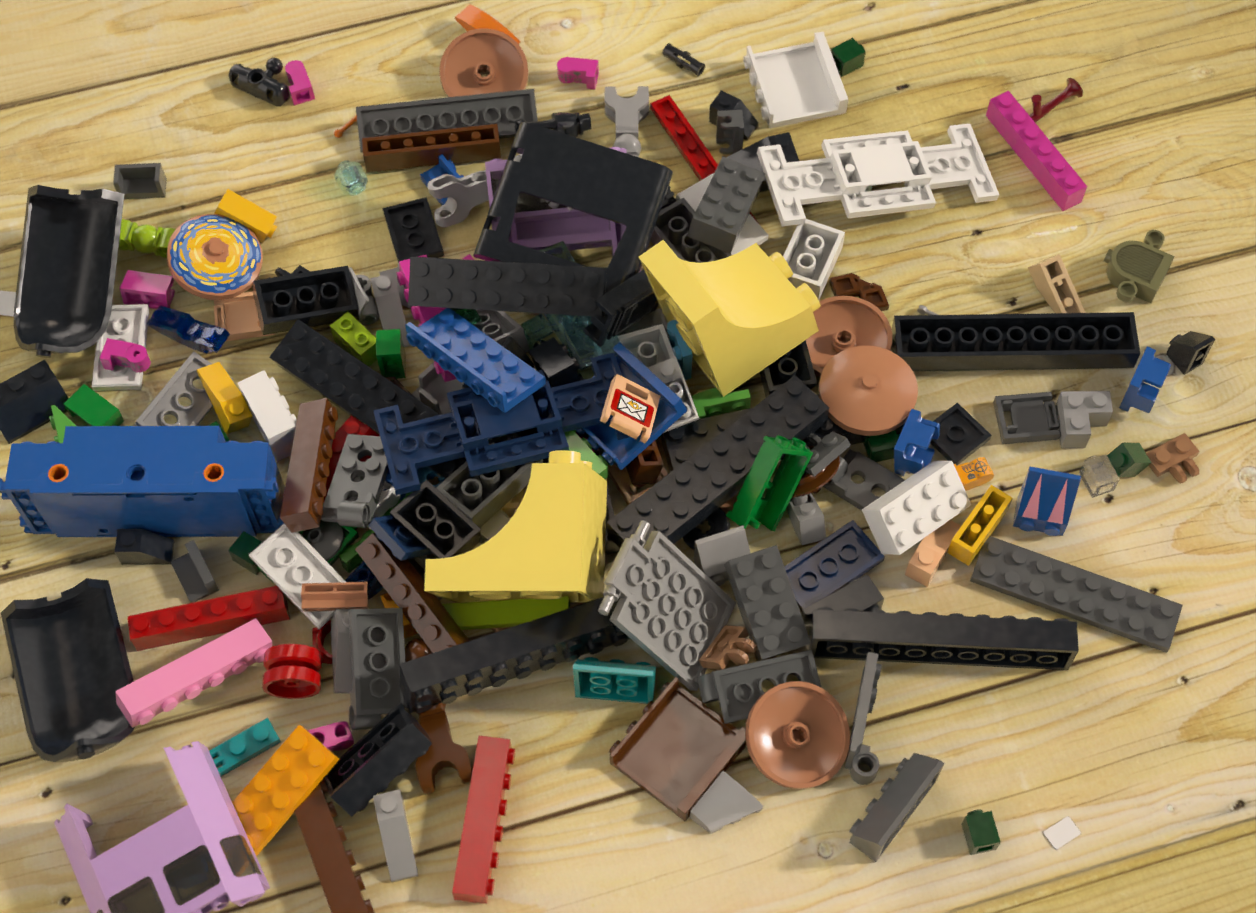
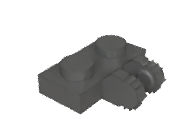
M833 431L823 437L822 440L818 435L811 433L807 438L809 443L814 446L810 450L813 452V455L804 472L815 477L851 446L848 439Z

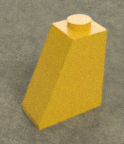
M227 189L214 213L228 217L250 228L262 244L266 236L271 238L277 228L274 225L277 218L276 215Z

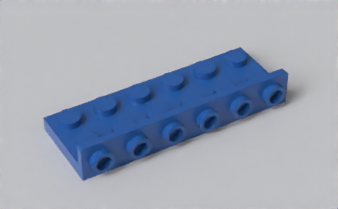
M450 308L444 309L419 327H416L411 322L405 324L406 338L411 346H416L427 358H432L443 370H448L455 375L459 382L467 384L475 394H480L488 400L490 405L499 408L504 413L546 384L545 376Z

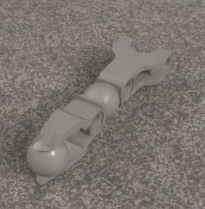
M614 86L605 87V115L616 124V139L613 147L624 148L627 154L639 157L641 144L638 139V123L649 114L648 86H638L636 95L630 98L620 97Z
M523 154L515 156L514 161L520 162ZM486 169L462 178L444 174L432 179L427 185L429 193L434 198L448 197L446 203L436 209L434 213L435 222L441 227H449L464 221L474 206L489 200ZM491 181L494 197L499 182Z

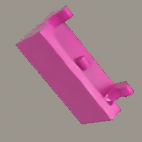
M128 270L120 286L123 304H148L149 308L169 311L175 294V289H171L174 283L173 276Z

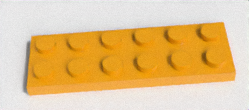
M300 724L232 802L256 857L292 816L294 810L310 795L339 760L335 754ZM244 843L224 854L233 875L236 877H240L252 863ZM208 863V867L220 878L214 863Z

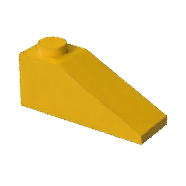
M217 362L197 369L196 372L225 433L229 434L248 427L252 419L251 411L242 393L221 363Z

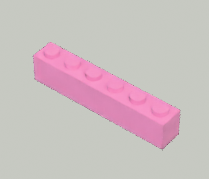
M254 619L115 691L116 703L132 728L139 724L144 725L163 711L169 712L173 710L180 702L197 697L201 691L209 687L220 685L227 677L244 672L248 666L256 662H263L265 651L272 647V640L258 620Z

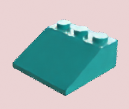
M595 657L577 659L573 664L575 697L648 704L654 699L656 666L643 661L632 664L625 663L619 659H612L610 662L599 661Z

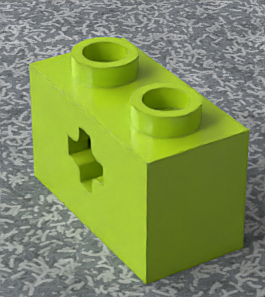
M349 312L330 325L334 341L343 350L367 366H370L377 360L376 337Z

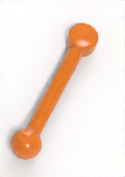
M357 115L341 129L335 130V137H342L343 132L357 121Z

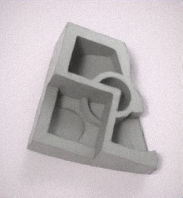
M722 771L691 809L690 818L712 834L721 830L727 824H734L751 813L760 812L763 805L731 776Z

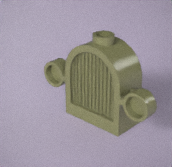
M1150 230L1144 238V243L1140 241H1125L1116 246L1114 250H1108L1103 262L1108 263L1107 277L1118 288L1116 295L1121 301L1130 302L1137 297L1152 303L1175 257L1159 250L1165 240L1162 232Z

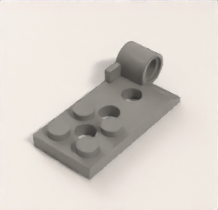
M193 351L133 426H198L213 405L205 388L197 389L193 386L192 382L197 379L200 380L196 372L197 369L211 365V363ZM180 397H187L191 400V405L184 407L179 404L178 399ZM168 414L174 415L177 422L175 424H168L164 421L163 417Z

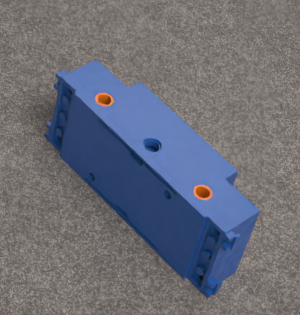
M66 426L63 443L55 441L47 443H33L29 441L12 443L5 482L0 478L1 498L12 501L20 513V526L25 527V533L56 534L57 537H117V529H144L165 537H239L243 531L256 537L257 533H274L284 524L280 514L285 485L269 443L258 440L251 443L226 442L219 426Z

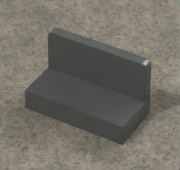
M192 540L185 544L189 553L171 561V564L189 601L194 603L219 591L195 541Z

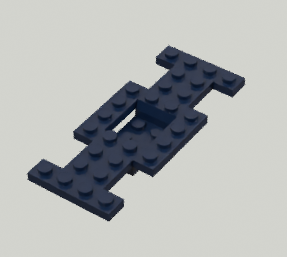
M614 352L590 358V364L595 375L594 378L553 388L550 387L549 381H546L543 387L506 413L490 405L488 400L480 394H475L471 387L447 393L451 409L450 413L403 424L398 405L374 410L376 424L396 496L421 490L416 471L419 468L465 457L470 476L473 477L549 458V452L569 451V445L564 432L603 423L600 419L611 381L616 374L622 376ZM543 370L538 371L540 374L545 376ZM610 414V417L607 420V422L611 421L613 415ZM535 427L538 432L491 445L488 443V439ZM614 429L618 440L630 437Z

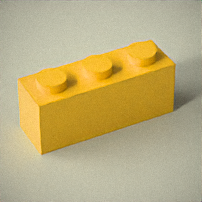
M991 485L952 538L947 553L969 566L988 537L991 536L1008 512L1013 498Z

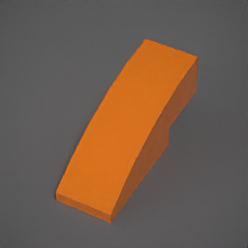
M471 4L454 18L466 31L482 28L494 29L507 34L518 44L521 42L500 22Z

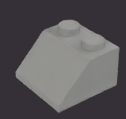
M744 526L695 541L694 564L718 586L723 585L725 581L729 580L724 564L728 560L750 554Z

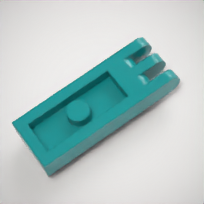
M266 718L209 750L216 768L219 767L217 770L221 777L281 743V740L269 719Z

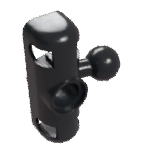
M276 57L267 60L266 71L259 68L251 69L244 67L239 63L234 64L229 70L228 76L231 85L275 106H282L290 97L287 85L279 83L272 78L273 75L279 74L283 69L282 61ZM237 77H238V84L234 83V80H235ZM271 91L274 92L273 100L269 99L267 96L271 93Z

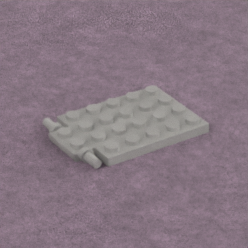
M642 520L635 534H632L630 538H625L604 581L607 586L603 592L604 599L598 612L602 615H608L614 601H617L620 597L610 617V621L668 672L677 677L689 690L697 691L699 687L696 677L704 675L707 668H702L699 659L722 628L727 625L736 602L660 531H651L645 544L644 538L650 524Z

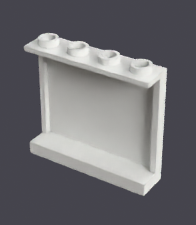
M824 32L815 33L814 42L755 54H753L751 46H747V54L743 57L744 66L750 71L751 86L756 88V101L761 103L762 119L767 120L769 129L846 113L848 97Z

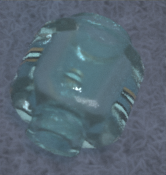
M343 161L338 165V169L334 174L336 182L345 194L354 196L366 189L368 177L359 162Z

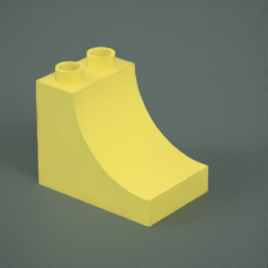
M662 240L639 256L667 323L671 320H677L678 324H676V327L691 349L693 360L723 397L819 331L813 314L815 310L821 307L818 298L806 283L797 288L792 285L788 278L793 276V272L779 252H775L768 257L760 246L755 243L727 258L695 263L679 259L667 243Z
M575 451L549 452V463H532L530 480L521 504L509 522L494 537L464 554L441 559H426L424 591L455 603L514 599H560L564 596H569L570 603H586L604 597L607 481L592 469L591 462L581 461V453Z

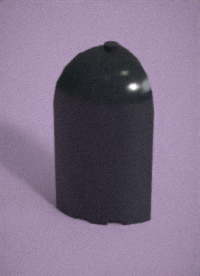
M42 185L28 188L13 324L15 338L21 349L36 352L38 357L51 358V353H77L91 347L105 333L112 310L124 193L102 188L81 190V195L69 194V189Z
M86 578L73 588L61 592V598L48 601L47 597L34 600H13L1 612L27 735L33 750L42 760L68 762L88 759L114 747L134 731L135 727H131L116 703L115 691L134 682L109 580Z

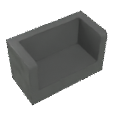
M161 163L115 165L113 184L117 192L125 194L124 199L165 197L167 179Z

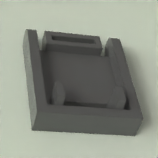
M1051 392L995 396L993 404L1002 444L1057 440L1061 437V432L1058 430L1060 426L1055 403L1051 401L1053 398ZM1010 411L1012 425L1006 427L1003 412Z

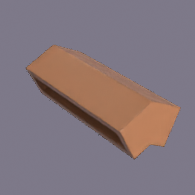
M368 582L302 583V611L368 609Z

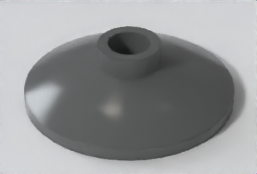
M320 520L319 527L305 530L302 534L303 538L326 561L333 558L339 552L344 542V530L338 522Z

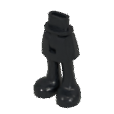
M578 112L553 113L551 115L552 119L527 122L524 119L516 120L514 125L516 133L519 124L527 122L577 137L578 134L579 136L583 135V131L591 130V118L589 113L580 115Z

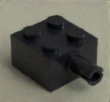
M554 337L547 341L539 340L540 344L536 342L533 348L529 350L536 371L543 370L546 381H549L551 388L584 380L582 375L578 374L580 366L575 357L570 358L565 344H559Z

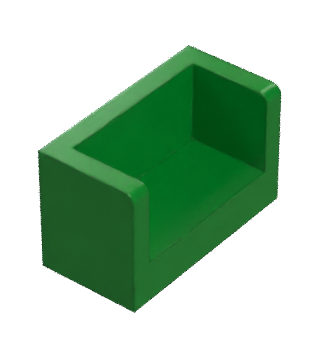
M400 329L376 331V357L380 373L386 379L406 378V353Z
M85 384L64 403L69 415L72 417L77 415L90 426H120L124 422L118 408Z

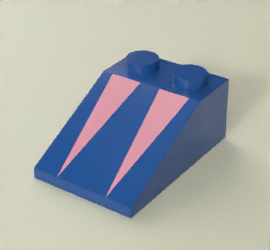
M1030 466L1016 500L1013 527H1018L1023 531L1034 530L1044 532L1049 536H1063L1069 522L1081 476Z

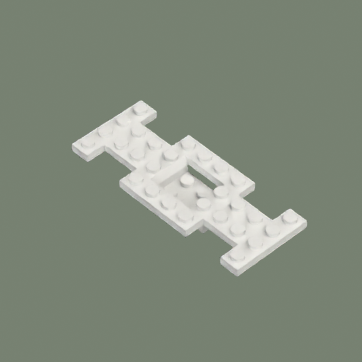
M971 124L949 126L947 133L952 144L920 148L918 141L912 142L907 130L823 140L821 146L826 157L824 159L786 163L781 145L758 147L757 155L762 170L766 173L765 178L782 227L804 224L806 217L802 208L803 204L841 200L847 218H857L934 208L936 201L931 189L969 185L975 203L996 201L999 197L998 190ZM905 182V187L865 192L867 186Z

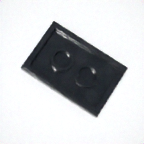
M427 197L382 208L398 263L399 261L410 259V257L423 255L431 258L444 256Z

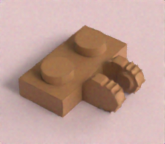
M1186 433L1146 453L1152 462L1148 466L1157 477L1169 471L1178 483L1186 482L1187 476L1179 465H1182L1190 476L1199 475V467L1192 458L1196 457L1200 451Z
M725 625L699 659L702 668L722 670L730 660L735 664L745 665L749 660L746 653L753 654L757 649L753 640L747 638L749 634L746 628Z

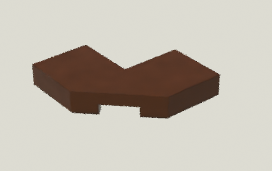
M853 273L829 278V284L834 297L859 296V298L872 303L881 311L889 309L882 286L860 279V276Z

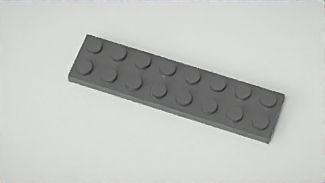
M534 89L356 107L361 153H363L362 138L498 124L499 138L516 136L514 127L516 120L538 121Z
M989 536L983 544L970 582L1166 653L1170 649L1183 606L1174 601Z

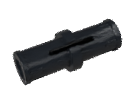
M671 43L664 47L662 55L676 62L678 67H684L698 77L704 72L705 64L691 57L689 52H683ZM679 55V56H681L682 58L686 59L687 61L690 62V64H688V63H686L685 61L681 60V59L678 58L677 56Z

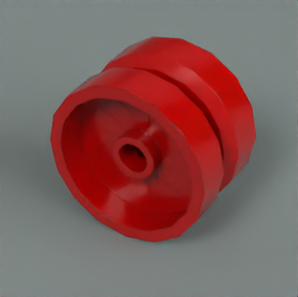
M281 644L272 646L265 651L263 666L267 671L263 674L262 689L265 693L278 698L303 699L312 697L320 692L321 675L318 672L322 668L321 651L302 644Z

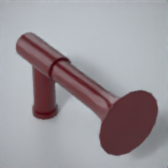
M1068 78L1067 87L1059 95L1042 106V97L1040 95H1033L1031 98L1033 113L1029 116L1036 123L1067 98L1072 96L1081 98L1083 96L1081 86L1075 79Z

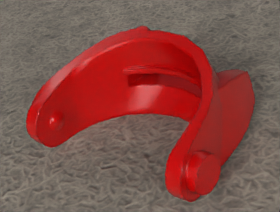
M331 620L320 629L317 627L312 628L313 647L321 651L322 663L332 664V654L328 653L323 647L324 639L331 631Z

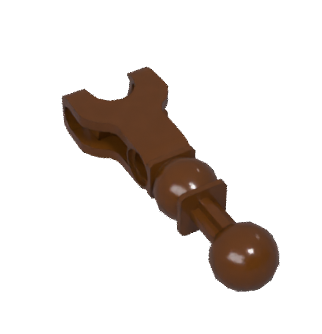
M415 638L409 641L405 647V662L432 654L433 652L422 638ZM443 703L434 705L431 709L422 713L416 711L419 716L420 725L427 732L432 742L428 751L423 756L418 757L415 763L420 787L425 795L435 792V776L443 768L457 770L463 784L471 783L472 765L467 751L452 740L445 712L446 704Z

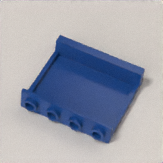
M619 342L612 349L616 354V360L622 376L660 395L651 435L646 443L640 441L641 435L637 439L629 437L618 440L614 428L609 426L611 421L576 429V433L580 437L584 434L594 451L601 450L603 452L601 456L610 466L615 464L622 470L684 415L687 409L679 396Z

